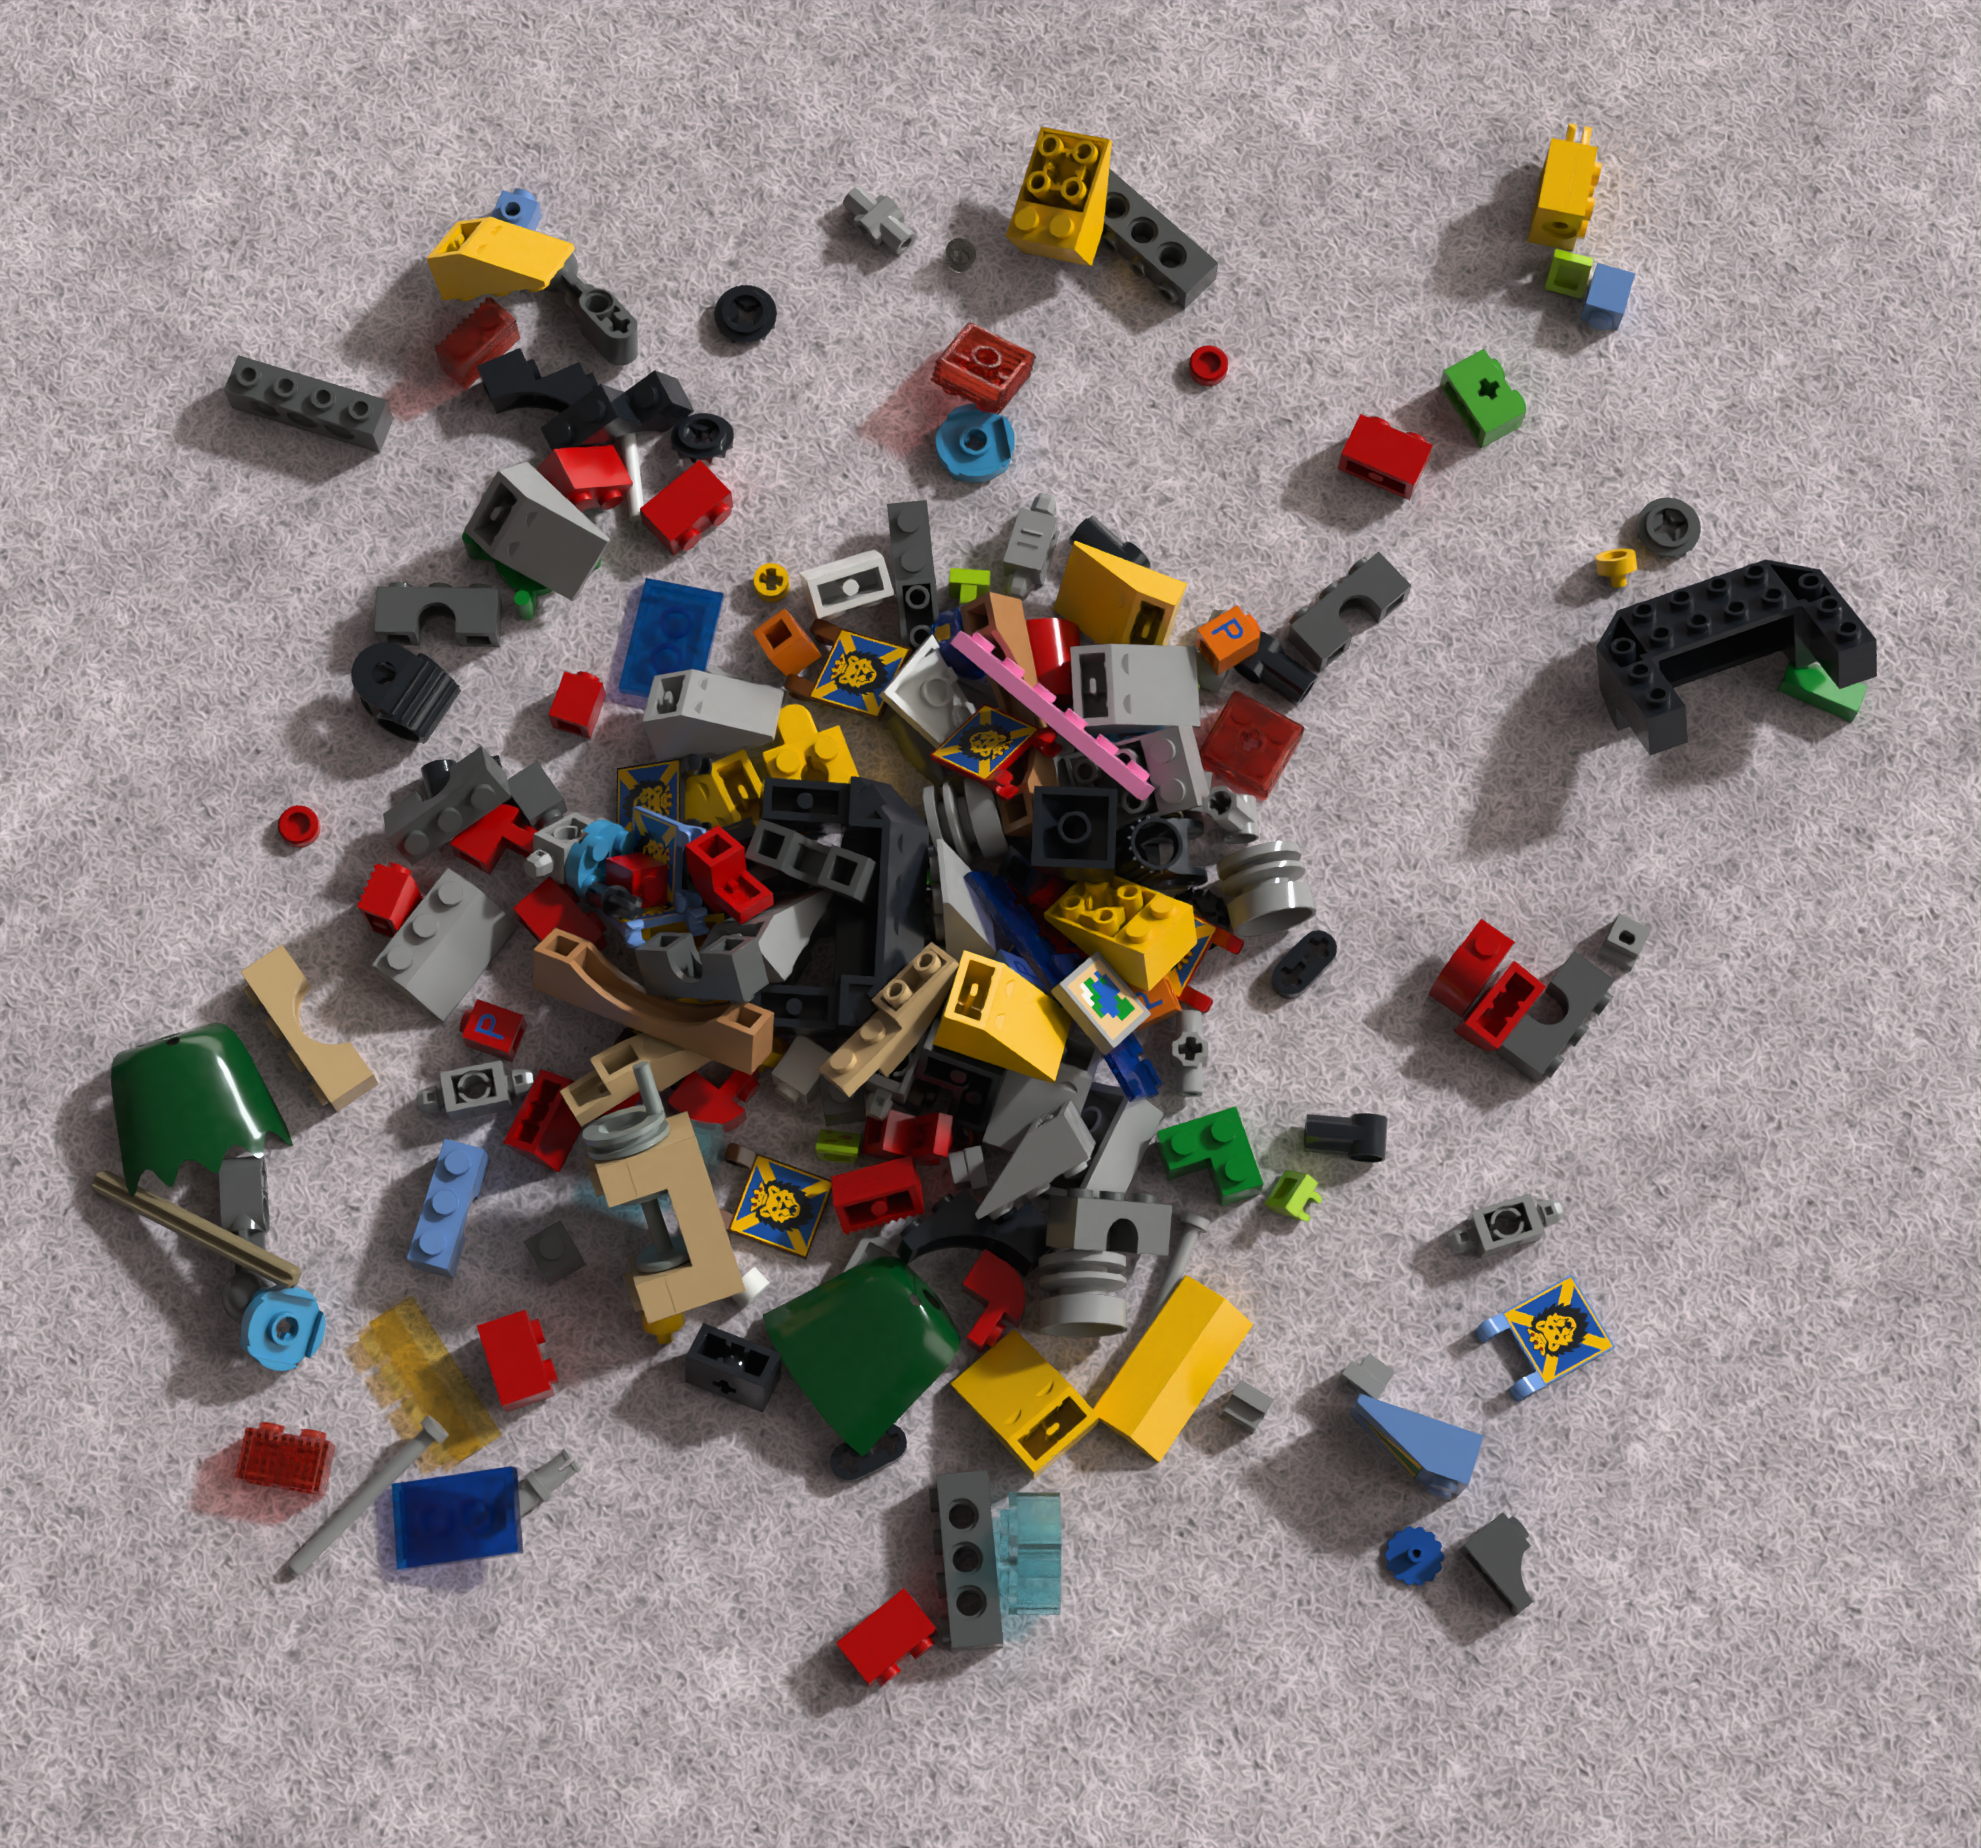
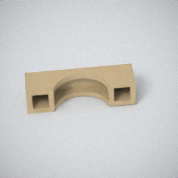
M283 944L241 971V974L248 982V984L242 987V990L255 1008L261 1004L264 1005L270 1014L264 1022L277 1041L284 1036L293 1048L286 1054L299 1073L308 1069L315 1079V1082L309 1085L322 1106L330 1102L338 1112L379 1084L351 1042L324 1044L309 1038L303 1033L299 1019L300 1007L311 985Z

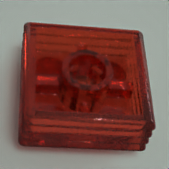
M970 322L964 326L935 361L933 377L930 380L940 386L945 393L960 396L976 404L977 408L983 412L1000 414L1031 376L1030 372L1033 370L1032 366L1035 363L1036 355Z
M1234 691L1199 750L1202 767L1250 794L1266 800L1300 743L1304 733V726L1245 694ZM1256 740L1257 747H1252L1250 751L1243 749L1244 741Z

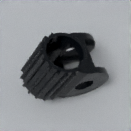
M377 643L365 648L356 657L351 670L353 686L360 696L363 707L374 717V721L389 733L411 742L426 743L461 692L460 686L456 684L455 680L431 658L423 653H418L416 656L394 643Z
M1147 815L1116 831L1114 875L1151 890L1188 889L1205 884L1208 881L1207 870H1205L1204 866L1189 865L1188 840L1199 838L1204 834V823L1195 819L1171 818L1165 820L1159 816L1150 818ZM1159 844H1173L1172 858L1168 863L1160 865Z

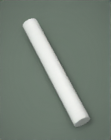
M630 433L620 436L623 465L633 482V486L626 492L630 521H640L642 518L639 508L644 505L636 434Z

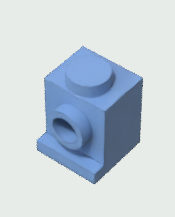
M516 188L513 193L502 190L491 217L535 231L542 215L539 202L535 201L534 195L524 189Z

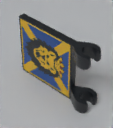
M690 754L679 759L617 768L616 824L632 832L633 807L641 806L684 825L711 830L712 825L710 822L701 823L698 819L685 820L686 776L711 774L712 759L708 757L701 758L697 754Z

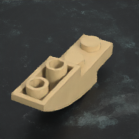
M930 942L871 1000L878 1011L818 1068L822 1075L848 1097L877 1070L885 1077H888L913 1049L931 1024L952 985L959 966L958 962L934 943Z
M641 1033L590 1058L595 1070L565 1087L560 1093L582 1127L640 1091L632 1066L642 1061L649 1062L656 1087L661 1092L712 1059L646 1033Z

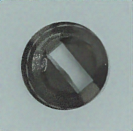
M962 238L951 240L943 254L946 268L951 272L957 273L967 271L976 258V250L973 244ZM954 251H959V262L955 261Z

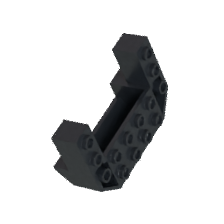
M1765 559L1617 610L1596 646L1599 688L1617 731L1630 727L1651 756L1688 743L1686 705L1673 688L1782 650L1796 669L1818 662L1840 690L1877 677L1876 638L1821 569Z
M851 776L848 783L765 777L760 792L759 820L763 819L793 831L841 834V848L866 856L879 864V883L870 907L841 896L837 897L833 988L767 984L754 994L755 997L749 1003L774 1012L773 1034L849 1039L878 1011L871 1000L929 944L930 926L925 925L926 909L931 907L932 889L931 885L927 884V870L930 869L929 857H934V845L929 844V827L890 784L857 776Z

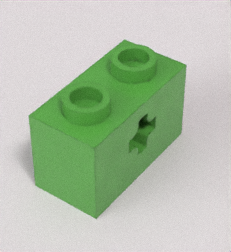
M1485 349L1476 352L1443 371L1439 386L1480 448L1521 427L1526 414L1525 401L1517 390L1510 388L1505 381V373L1501 364L1495 358L1491 359Z

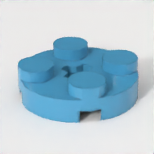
M975 403L959 406L953 409L947 415V419L942 423L941 427L939 426L936 432L937 457L942 467L948 471L949 476L953 479L980 483L996 478L1009 468L1015 449L1014 431L1009 420L1004 415L1001 417L998 413L991 411V407ZM970 436H977L979 441H986V445L981 446V450L973 451L964 444L970 442Z
M597 820L590 823L583 830L588 835L581 844L574 842L568 854L565 874L568 886L575 888L576 893L574 894L586 900V891L593 894L596 893V890L588 887L590 884L596 881L606 883V858L631 854L635 847V834L625 830L621 825L608 820Z
M275 1285L270 1288L262 1287L253 1294L252 1301L246 1308L242 1318L241 1348L254 1361L266 1368L276 1371H287L298 1367L295 1364L300 1362L305 1356L310 1358L318 1350L324 1337L326 1320L324 1313L319 1310L318 1303L316 1302L317 1299L313 1294L298 1286L285 1289ZM286 1317V1322L291 1324L289 1331H282L280 1338H277L276 1326L281 1319Z

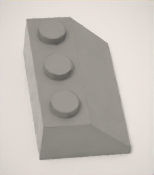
M447 868L372 963V966L379 978L445 1023L515 933L519 925L481 890Z
M1092 1082L1081 1113L1083 1122L1096 1142L1090 1156L1091 1159L1086 1162L1088 1166L1067 1179L1063 1173L1049 1182L1051 1187L1038 1196L1049 1201L1050 1195L1067 1196L1068 1188L1093 1190V1198L1099 1199L1100 1190L1126 1193L1164 1113L1134 1090Z

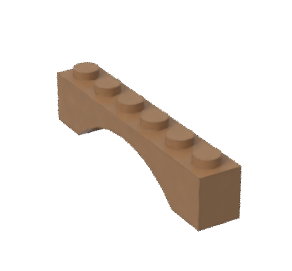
M988 592L962 605L960 612L964 632L971 637L975 632L981 634L995 646L991 653L1001 662L1006 657L1015 662L1026 672L1022 679L1034 687L1038 680L1021 599ZM986 674L998 702L999 710L1040 729L1047 727L1046 722ZM1033 745L1006 769L1013 776L1010 784L1016 786L1019 791L1008 801L997 796L1005 835L1032 839L1034 786L1059 787L1054 759L1044 756Z
M557 928L533 949L534 990L750 1075L772 1052L774 1012L748 1002L743 1004H731L730 1001L715 1004H695L678 1000H667L665 996L647 995L645 987L623 974L602 955L591 941Z

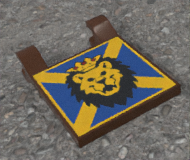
M815 619L810 632L816 635L815 640L817 642L832 646L815 683L798 675L789 674L783 687L789 690V695L796 700L816 702L881 722L888 704L879 697V694L910 659L913 653L912 649L840 628L823 619Z
M730 1143L725 1152V1161L729 1164L749 1169L750 1172L734 1215L719 1208L726 1231L806 1260L832 1192V1180L758 1154L739 1144Z

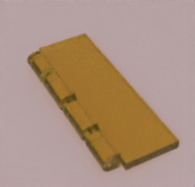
M410 1296L369 1322L372 1329L363 1334L359 1341L374 1364L380 1363L389 1356L391 1357L392 1361L381 1367L379 1372L397 1399L402 1398L411 1391L414 1393V1396L406 1400L401 1406L418 1433L423 1429L420 1422L427 1415H430L449 1434V1437L442 1444L435 1441L428 1447L440 1466L454 1457L458 1463H461L502 1436V1433L413 1296Z

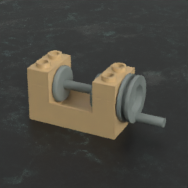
M642 1061L633 1065L632 1069L644 1105L621 1109L601 1117L583 1130L582 1139L587 1144L586 1151L588 1156L591 1157L586 1159L596 1196L605 1194L609 1208L617 1205L641 1204L653 1244L642 1249L637 1255L628 1257L631 1272L625 1273L624 1276L635 1312L643 1310L649 1324L746 1290L689 1115L686 1111L665 1118L666 1114L649 1062ZM666 1193H669L682 1236L671 1238L669 1236L657 1198Z

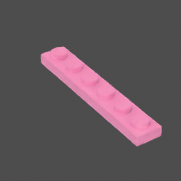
M960 631L952 640L951 645L1136 798L1145 801L1155 788L1146 781L1150 777L1147 771L1133 760L1126 765L1117 758L1115 754L1119 749L1101 734L1094 739L1084 730L1088 723L1070 708L1065 713L1052 704L1057 698L1040 683H1037L1034 687L1030 686L1022 679L1026 672L1008 657L1003 662L991 653L995 646L981 634L975 632L971 637Z

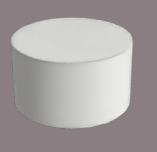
M756 1267L752 1268L742 1277L746 1291L731 1296L742 1309L753 1303L770 1284Z

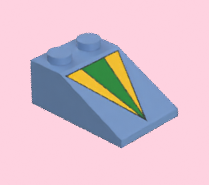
M1359 1394L1351 1407L1349 1415L1418 1483L1426 1485L1427 1493L1439 1498L1450 1499L1451 1494L1459 1496L1469 1485L1484 1435Z

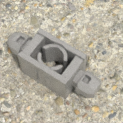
M1039 493L1035 497L1030 510L1019 509L1003 558L1004 574L1008 577L1006 588L1009 597L1024 601L1028 597L1033 584L1044 585L1060 534L1057 528L1058 517L1054 516L1056 501L1052 495Z
M574 812L533 834V853L524 861L525 873L537 879L549 875L559 880L562 884L567 883L565 875L566 862L574 842L582 843L583 839L588 835L583 830L590 823L607 819L597 818L591 820Z
M922 1036L905 1057L908 1065L902 1071L894 1072L893 1080L889 1079V1076L879 1075L877 1070L865 1082V1089L873 1092L869 1094L867 1100V1116L883 1121L888 1117L894 1105L891 1100L905 1104L911 1087L916 1080L914 1077L927 1037Z
M501 1060L439 1072L442 1088L437 1089L436 1086H432L417 1093L419 1110L427 1114L441 1112V1108L445 1107L451 1122L511 1110L513 1107L510 1094L516 1093L517 1097L528 1094L534 1083V1075L532 1070L528 1069L511 1070L512 1074L507 1075ZM494 1078L497 1096L492 1091L493 1086L489 1079ZM482 1083L488 1087L485 1094L478 1099H470L465 1096L468 1088L473 1084ZM456 1086H458V1089L461 1092L459 1093V1095L463 1103H459Z
M1529 1193L1471 1211L1466 1219L1469 1228L1466 1225L1455 1228L1447 1234L1446 1238L1451 1252L1459 1254L1472 1251L1475 1245L1481 1259L1539 1241L1545 1233L1543 1226L1546 1228L1558 1223L1564 1217V1213L1559 1200L1549 1199L1537 1203V1207H1535L1532 1195ZM1504 1217L1513 1223L1517 1222L1519 1218L1521 1219V1222L1515 1229V1233L1512 1235L1501 1234L1497 1229L1493 1230L1491 1234L1489 1231L1498 1218Z

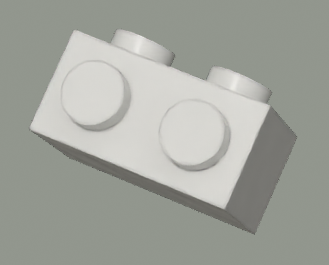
M875 549L799 572L809 610L818 619H833L846 613L845 610L857 606L862 608L875 606L884 601L883 598L894 595L884 557Z

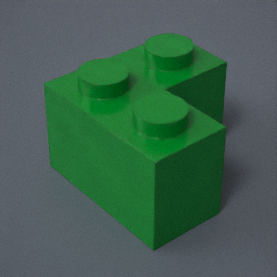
M1236 1106L1156 1132L1155 1145L1167 1180L1207 1168L1221 1207L1260 1195L1264 1183Z

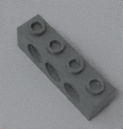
M1109 168L1105 214L1117 212L1122 216L1116 219L1104 216L1103 232L1100 238L1102 244L1111 253H1120L1128 260L1130 268L1138 277L1142 279L1147 277L1157 286L1160 295L1171 304L1176 302L1185 310L1216 280L1218 262ZM1138 236H1144L1150 241L1138 243L1133 239ZM1165 261H1174L1179 266L1175 268H1167L1163 266L1161 263Z
M240 355L237 356L224 388L232 409L378 453L381 452L394 419L386 399Z
M988 1470L937 1474V1486L929 1487L931 1513L939 1512L941 1529H934L932 1532L934 1555H943L945 1572L936 1573L938 1599L947 1598L948 1615L940 1616L942 1642H951L952 1652L1003 1648ZM966 1508L971 1511L974 1521L968 1528L957 1529L952 1526L949 1516L955 1509ZM961 1551H970L977 1557L978 1564L970 1572H961L953 1565L955 1555ZM965 1594H974L981 1600L982 1607L973 1616L963 1615L957 1609L958 1599Z

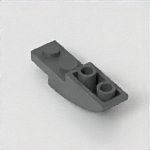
M927 500L887 504L902 646L912 649V655L927 637L933 634L936 639L934 635L935 628L941 626ZM942 641L937 642L940 646L937 649L941 656L944 657Z

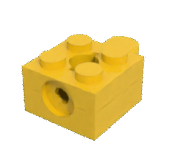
M1572 123L1568 124L1564 140L1551 138L1540 174L1527 242L1573 251L1577 238H1585L1588 221L1591 220L1595 198H1593L1595 186L1597 187L1602 168V163L1595 162L1598 147L1589 145L1592 127L1584 126L1580 143L1574 142L1577 124Z
M793 704L787 705L780 710L776 735L781 746L762 752L764 766L769 778L848 783L851 776L859 777L839 725L817 732L812 716L804 706ZM799 831V834H801V835H806V834L812 833V832Z

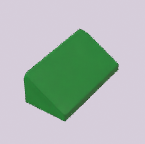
M1789 661L1777 691L1852 722L1858 714L1867 686L1857 683L1839 690L1821 666L1812 663L1796 669Z

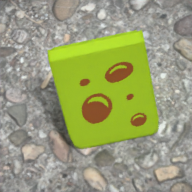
M822 1129L816 1143L817 1158L830 1162L858 1163L862 1139L861 1134Z

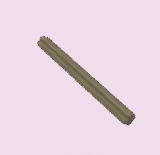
M101 1170L95 1174L91 1187L98 1194L285 1289L297 1286L302 1274L298 1266L138 1186L136 1194L133 1197L130 1196L125 1179L108 1170Z

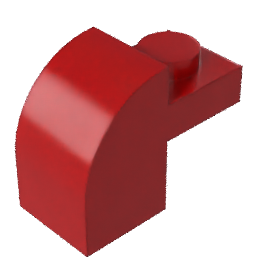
M501 804L456 835L450 845L455 856L490 875L507 848L524 858L533 853V834L538 832V830L528 825L520 828L524 822L520 809L511 805Z
M719 825L685 845L687 865L692 881L703 900L713 912L717 914L724 910L742 925L774 905L773 893L746 870L744 846Z
M1481 918L1462 945H1459L1432 985L1428 995L1463 1018L1515 942Z
M757 1068L751 1075L735 1069L720 1089L716 1088L696 1071H693L666 1101L669 1111L674 1115L687 1111L693 1129L707 1134L729 1132L740 1126L747 1119L745 1109L738 1105L740 1101L747 1103L760 1087V1083L757 1081L760 1078L759 1069Z
M891 1110L888 1117L883 1121L867 1116L861 1154L886 1161L912 1155L915 1165H939L940 1158L947 1157L948 1150L953 1141V1132L951 1130L953 1116L938 1112L916 1117L895 1110Z
M985 1249L962 1283V1291L987 1307L967 1336V1345L979 1353L984 1350L986 1345L993 1348L998 1343L1006 1330V1326L1002 1324L1004 1319L1019 1328L1024 1317L1026 1301L1025 1288L1016 1270Z

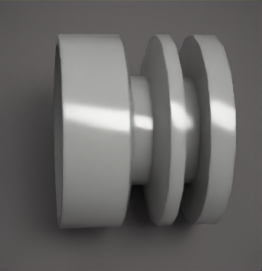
M965 777L964 796L959 795L951 780L943 783V798L935 784L923 788L924 822L929 827V841L934 845L936 854V839H943L955 853L957 849L961 860L967 865L973 861L972 844L974 843L978 844L980 851L986 859L1005 855L1010 845L1014 843L1013 836L1004 834L1002 820L998 812L997 795L988 787Z
M1275 841L1258 844L1236 851L1217 863L1216 871L1218 878L1223 880L1221 885L1222 893L1226 896L1236 897L1227 904V912L1233 934L1238 937L1262 936L1296 927L1315 916L1317 909L1310 885L1306 882L1297 881L1305 874L1306 870L1305 865L1299 861L1302 854L1297 843L1292 841Z
M1070 1249L1039 1257L1038 1271L1046 1274V1276L1039 1278L1038 1287L1044 1291L1057 1294V1296L1039 1301V1332L1049 1336L1067 1338L1106 1337L1126 1332L1128 1328L1127 1301L1108 1295L1110 1292L1126 1288L1127 1278L1119 1275V1273L1126 1270V1257L1109 1251Z

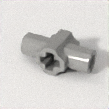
M856 186L847 193L843 200V205L856 216L853 219L854 226L870 244L878 246L884 241L897 254L904 253L913 244L915 235L902 224L905 221L904 214L889 196L881 194L874 199L861 186Z
M1184 1010L1176 1012V1041L1172 1042L1170 1064L1176 1067L1177 1096L1199 1097L1203 1094L1202 1067L1206 1066L1209 1050L1208 1042L1202 1039V1014L1199 1011ZM1185 1047L1194 1048L1193 1053H1196L1194 1060H1185V1054H1183Z

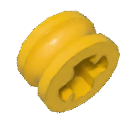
M766 563L755 571L753 577L754 588L760 599L765 602L774 603L786 597L790 584L788 573L784 567L776 563ZM775 575L777 582L782 583V585L776 584V590L770 591L767 590L766 584L761 583L763 579L768 581L767 576Z

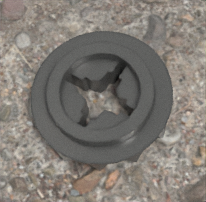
M1659 498L1648 503L1641 511L1636 523L1638 530L1637 539H1641L1645 545L1646 552L1652 551L1658 554L1661 559L1665 557H1676L1678 559L1688 551H1692L1701 533V524L1697 513L1690 505L1676 498ZM1663 518L1669 526L1680 527L1675 530L1673 541L1668 537L1667 533L1656 532L1661 529Z

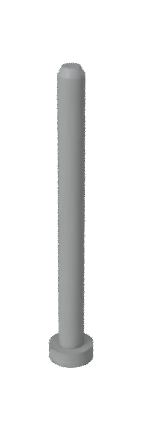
M1183 1212L1179 1221L1184 1225L1183 1231L1141 1337L1181 1281L1200 1232L1207 1233L1210 1221L1191 1212Z
M427 1415L420 1422L423 1429L288 1562L286 1569L292 1576L301 1575L435 1441L442 1444L449 1437L446 1430L434 1418Z

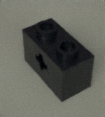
M705 1323L702 1324L685 1356L686 1383L762 1413L780 1380L781 1353Z

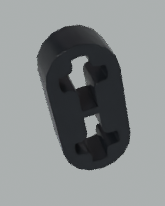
M1320 930L1311 931L1277 964L1271 980L1273 990L1277 995L1285 999L1298 998L1330 967L1337 952L1336 941L1332 935ZM1310 943L1316 946L1324 943L1327 946L1324 952L1327 956L1326 958L1318 955L1310 963L1305 960L1311 951ZM1300 966L1303 971L1297 979L1299 986L1296 987L1294 984H1290L1287 987L1283 986L1284 976L1282 972L1291 974Z
M893 1424L885 1432L890 1438L897 1436L900 1439L895 1444L896 1452L889 1455L886 1450H881L872 1455L869 1450L866 1453L868 1457L857 1463L858 1471L852 1474L847 1468L840 1470L837 1465L843 1462L842 1454L849 1451L852 1457L860 1454L846 1442L840 1444L831 1454L830 1464L833 1474L842 1482L853 1483L898 1462L903 1458L907 1449V1439L903 1430ZM879 1439L872 1448L878 1446L881 1443V1439Z

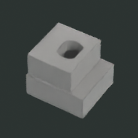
M1619 913L1618 917L1613 921L1597 956L1631 972L1651 928ZM1622 933L1628 938H1633L1634 943L1628 945L1620 941L1619 935Z
M981 1145L948 1153L956 1190L972 1187L974 1196L987 1194L990 1186Z
M1369 1353L1360 1366L1352 1360L1342 1372L1339 1380L1358 1395L1363 1394L1378 1399L1395 1372Z
M1240 1380L1222 1416L1253 1434L1260 1421L1265 1417L1274 1399Z

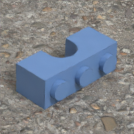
M444 1138L406 1258L413 1268L454 1279L466 1240L464 1228L467 1214L473 1199L479 1198L490 1163V1158L485 1149Z

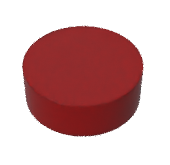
M1206 345L1197 348L1192 353L1189 361V373L1196 383L1203 386H1214L1225 379L1228 371V358L1224 351L1216 346Z
M292 806L286 809L279 818L278 831L282 839L292 847H307L314 843L320 834V821L315 812L306 806Z

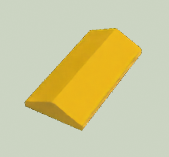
M1184 1275L1092 1409L1099 1416L1101 1422L1159 1463L1253 1324L1226 1298L1190 1276Z

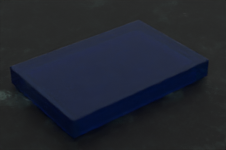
M646 578L618 687L619 692L649 698L654 676L690 669L706 672L725 598L724 593Z
M509 1466L391 1484L397 1570H412L523 1554L518 1473L516 1467Z

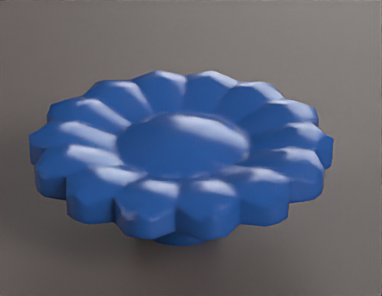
M1407 1526L1403 1531H1396L1393 1539L1387 1542L1388 1550L1385 1552L1384 1557L1388 1561L1387 1569L1393 1572L1396 1580H1403L1406 1585L1415 1583L1418 1586H1422L1425 1581H1433L1435 1574L1442 1570L1441 1562L1444 1560V1554L1440 1551L1442 1544L1440 1541L1435 1540L1434 1533L1426 1532L1423 1527L1414 1529L1411 1526Z

